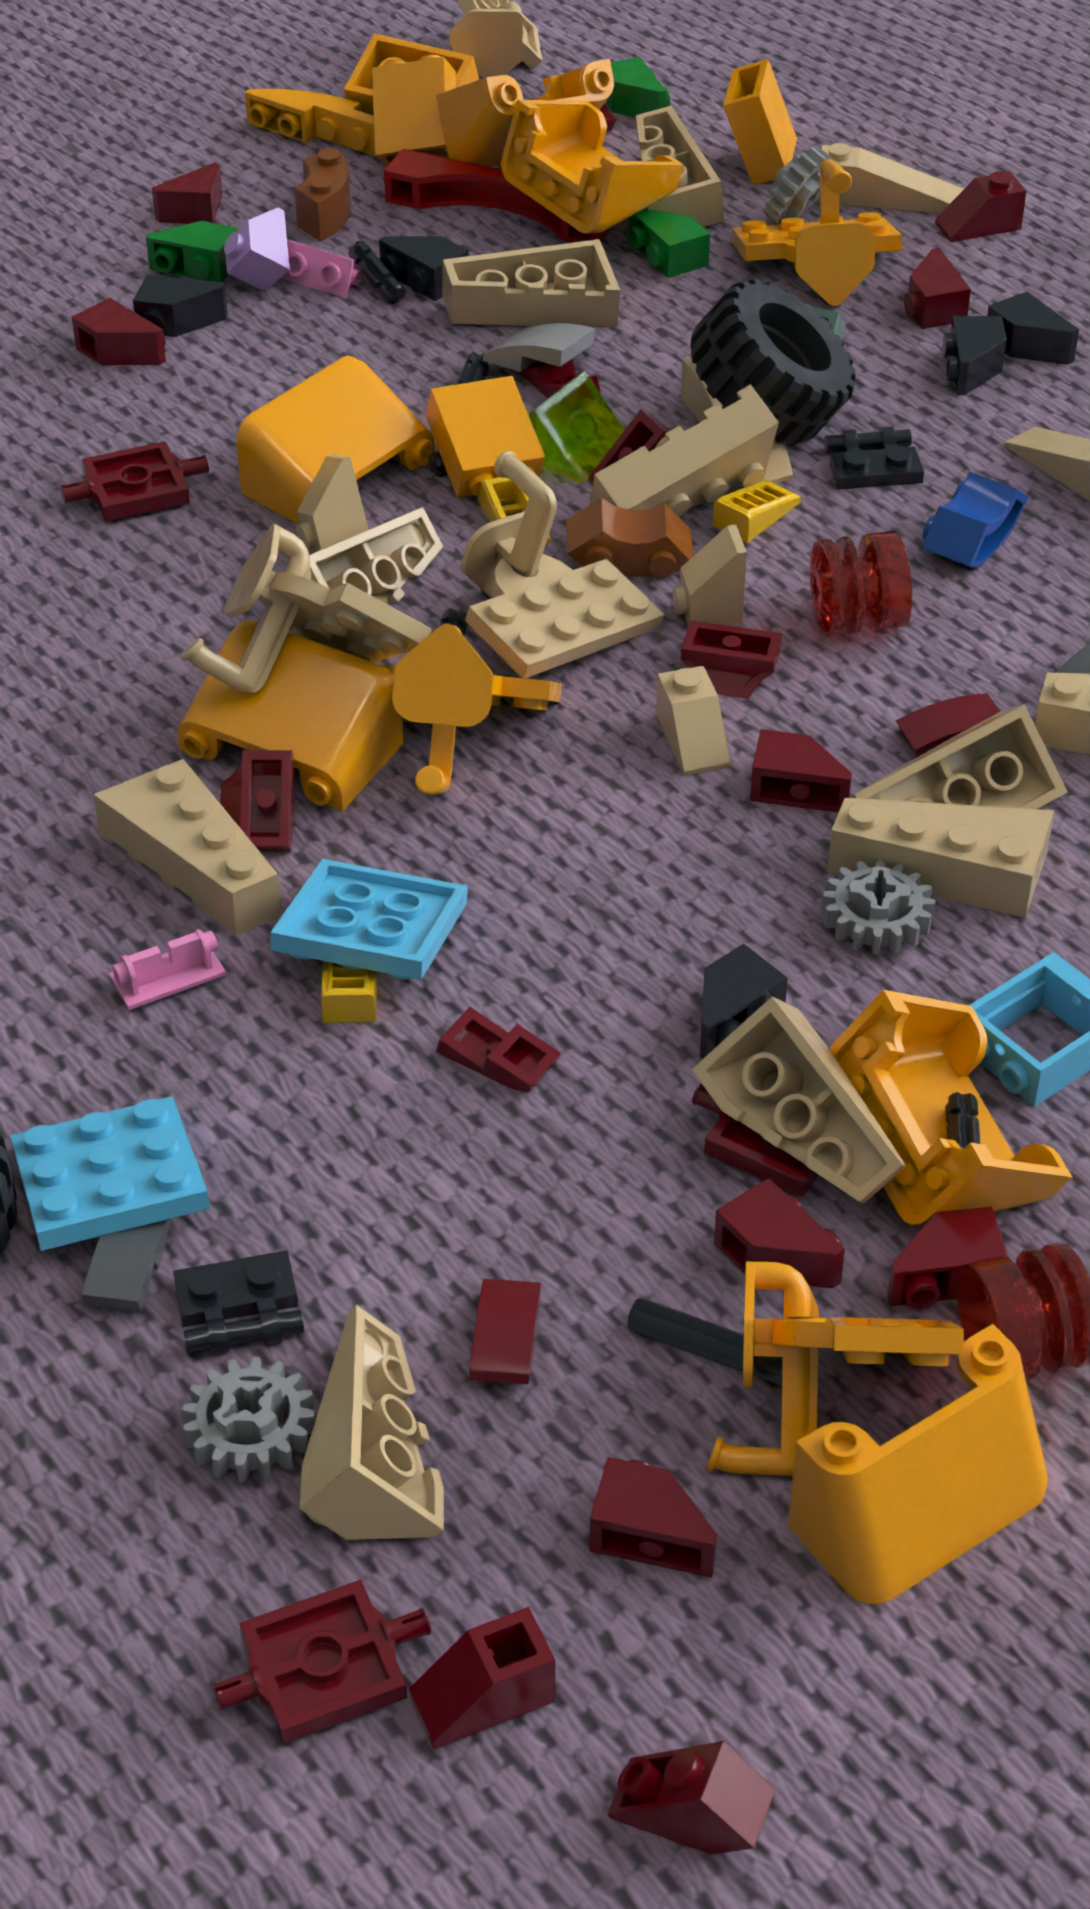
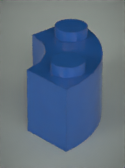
M969 471L965 481H961L957 486L953 499L945 506H939L936 514L930 516L923 530L922 537L925 541L922 548L970 567L981 566L1008 538L1029 496L1016 488Z

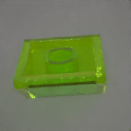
M586 371L580 373L529 413V418L545 455L543 467L579 483L587 480L625 430Z

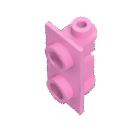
M287 239L290 269L281 279L344 298L348 296L350 285L359 286L361 284L363 273L354 264V259Z
M201 929L194 930L189 935L167 942L168 952L161 954L159 948L155 946L129 956H121L120 963L112 965L113 972L109 973V977L128 1010L225 976L226 971L214 951L218 950V943L214 933L211 930L204 933Z

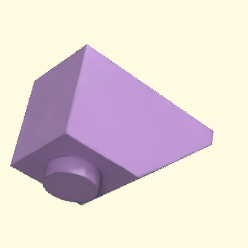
M277 207L249 219L237 232L229 235L224 246L228 274L260 290H269L290 269L284 210Z

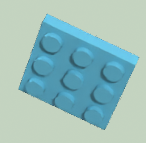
M322 859L270 932V950L289 954L296 959H317L337 963L347 969L363 968L388 973L398 979L414 978L422 980L467 904L468 886Z
M173 1096L163 1099H148L139 1102L137 1105L113 1111L93 1112L79 1119L50 1126L39 1125L25 1132L10 1135L40 1251L210 1209L208 1191Z

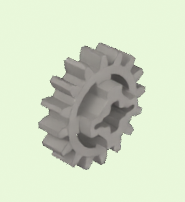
M811 147L806 154L803 153L801 156L795 155L774 177V183L768 191L772 196L766 201V207L763 212L776 225L781 224V220L784 218H790V216L793 217L794 215L800 217L820 197V165L825 159H831L820 147Z
M878 859L875 867L868 868L862 860L857 861L856 871L852 872L845 867H841L838 879L829 878L827 880L826 891L823 892L821 912L825 914L824 925L826 928H836L835 939L837 941L845 940L848 937L853 939L852 949L856 951L864 944L871 945L873 954H879L881 946H889L894 953H899L901 942L904 941L915 947L918 945L919 934L928 935L930 932L931 921H933L935 900L931 899V885H920L921 874L918 872L908 876L903 874L904 865L900 863L894 866L893 869L885 867L883 860Z
M253 1357L249 1368L244 1369L240 1368L235 1359L228 1360V1373L221 1375L217 1371L209 1369L206 1371L207 1387L201 1385L191 1386L190 1395L192 1403L183 1404L182 1407L187 1448H194L195 1461L199 1466L212 1460L214 1476L220 1478L231 1468L236 1469L238 1482H245L250 1470H258L263 1479L267 1480L271 1478V1465L278 1463L288 1470L293 1467L292 1450L306 1453L309 1443L308 1434H312L315 1424L313 1394L311 1390H304L303 1379L300 1373H295L285 1378L283 1362L277 1361L269 1370L262 1369L260 1357ZM289 1412L287 1422L281 1429L279 1425L285 1422L284 1415ZM213 1416L214 1423L209 1426L211 1418Z

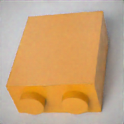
M425 55L418 61L404 62L393 60L385 63V66L372 68L375 156L386 167L402 149L449 158L436 95L456 88V72L445 57Z
M769 59L733 69L723 103V108L751 183L754 184L774 181L778 171L793 159L797 137Z
M513 376L431 389L425 417L457 498L470 495L478 496L481 481L499 477L495 472V462L498 456L505 451L515 453L517 459L527 465L540 478L545 455Z

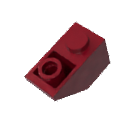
M111 298L72 316L76 350L100 365H161L166 362L164 348L166 341L163 330Z
M770 1178L716 1210L714 1245L744 1274H746V1261L777 1262L790 1265L802 1274L809 1286L834 1288L841 1283L845 1248H843L838 1237L831 1230L823 1229L804 1211L801 1203L795 1196L783 1192Z
M992 1206L934 1213L891 1265L887 1294L889 1306L908 1305L912 1308H925L937 1301L965 1298L971 1302H980L991 1298L993 1295L1003 1294L1009 1257Z
M529 1607L467 1630L409 1688V1697L433 1749L435 1750L556 1702L555 1658Z
M719 1741L630 1758L618 1778V1789L607 1816L613 1820L711 1855L755 1848L776 1789L727 1743Z

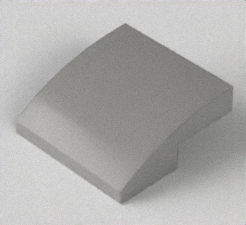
M550 323L531 326L516 332L486 351L483 361L519 372L537 360L560 367L594 344L596 328L570 323Z

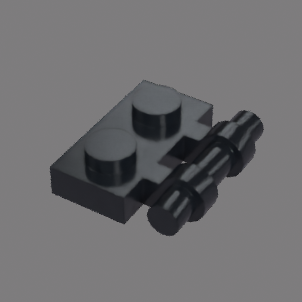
M893 426L879 427L878 432L857 433L855 429L841 430L839 435H826L824 438L826 453L835 452L830 453V467L838 490L923 483L924 469L915 446L907 447L912 444L910 429L895 430Z
M288 1250L173 1271L182 1327L206 1323V1327L183 1331L187 1354L211 1350L213 1356L229 1353V1346L261 1340L264 1341V1346L282 1343L283 1336L304 1333L301 1309L277 1313V1310L298 1307L297 1291ZM254 1314H258L259 1316L256 1318L234 1321L229 1323H225L224 1321L227 1319L238 1318Z

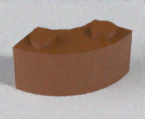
M334 147L322 149L318 154L303 159L304 182L294 187L297 226L320 242L338 232L346 224L351 213L348 163L340 151Z
M601 497L566 520L567 554L582 566L608 559L625 577L656 576L665 578L680 571L681 567L693 557L691 529L665 502L650 509L628 510L616 507Z

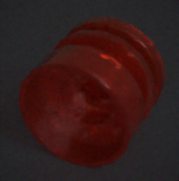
M888 531L865 534L860 538L857 550L853 541L848 536L840 537L836 540V543L830 538L814 542L810 559V592L815 614L826 637L842 634L844 627L848 634L859 632L864 617L873 631L907 626L912 609V578L906 548L901 536L897 532Z
M1056 1242L1045 1245L1041 1250H1022L1016 1257L1015 1264L1009 1257L996 1256L966 1263L960 1268L956 1283L957 1309L961 1327L964 1329L965 1341L991 1324H994L1014 1344L1020 1353L1026 1380L1033 1379L1040 1372L1041 1365L1046 1371L1052 1373L1064 1372L1069 1366L1080 1368L1090 1365V1278L1079 1256L1068 1244Z

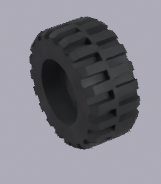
M757 279L745 280L735 283L728 288L695 327V330L692 332L690 345L692 363L697 365L696 373L700 381L706 383V390L713 399L717 398L723 405L722 409L740 400L737 397V392L751 384L779 422L775 435L777 443L797 444L807 442L809 439L814 438L852 397L856 378L855 369L852 367L853 360L850 353L846 352L843 348L844 342L840 336L834 334L830 329L831 325L824 317L821 319L814 312L815 309L807 302H801L797 299V295L789 290L783 291L779 289L777 284L771 282L763 283Z

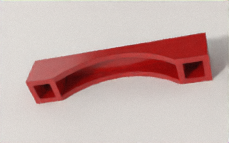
M402 149L384 169L385 202L416 209L456 205L502 209L535 220L553 231L561 240L570 242L600 239V242H602L612 229L610 227L601 233L595 234L579 232L505 179L502 169Z

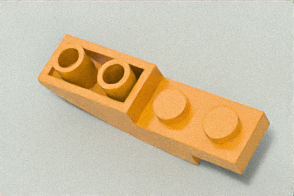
M249 89L245 92L248 124L306 143L314 137H318L375 156L374 116L361 112L360 102L323 93L290 89Z

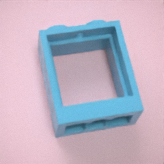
M1055 952L968 1005L974 1009L987 1034V1049L980 1064L998 1077L1009 1092L1019 1094L1032 1106H1037L1090 1071V979ZM1043 1004L1083 1036L1040 1063L1002 1033L1001 1030Z

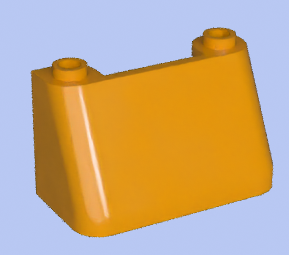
M610 59L594 61L576 70L544 78L543 84L544 87L547 86L546 91L541 97L534 100L584 101L600 110L611 95L614 87ZM509 75L491 76L436 95L449 158L488 167L501 165L517 100H523L522 91L516 80Z
M517 100L501 161L503 175L509 183L579 232L585 234L601 233L671 195L677 188L684 165L668 155L656 156L651 161H623L602 147L607 124L603 113L598 108L584 101Z
M348 355L340 358L249 414L241 423L236 440L241 493L297 524H300L297 510L327 455L336 453L350 456L357 481L398 453L400 463L404 467L414 470L420 465L428 464V457L435 452L434 437L429 429L365 362Z
M250 619L241 621L227 636L217 655L239 666L259 622ZM288 632L266 683L257 692L244 693L208 674L206 675L178 727L179 750L184 751L194 759L203 758L209 761L214 760L222 751L223 741L247 750H292L294 767L299 769L300 782L305 796L316 805H328L344 811L403 745L402 717L397 713L392 702L394 675L387 668L377 663Z
M883 990L829 1048L906 1165L901 1172L883 1186L898 1215L904 1222L911 1225L924 1226L936 1212L992 1206L993 1211L996 1212L1046 1200L1072 1178L1069 1170L1054 1148L1045 1144H1029L1014 1156L968 1076L980 1064L987 1049V1034L972 1006ZM959 1092L962 1095L971 1093L978 1100L979 1115L975 1117L979 1120L981 1144L969 1143L963 1149L955 1140L947 1139L946 1127L950 1125L946 1121L945 1106L948 1103V1097L952 1093Z
M994 1324L968 1338L964 1342V1355L958 1354V1372L972 1390L881 1446L860 1427L847 1422H832L824 1425L796 1442L788 1527L846 1593L857 1601L866 1604H882L894 1599L1033 1510L1043 1501L1048 1483V1475L1020 1353L1014 1344Z

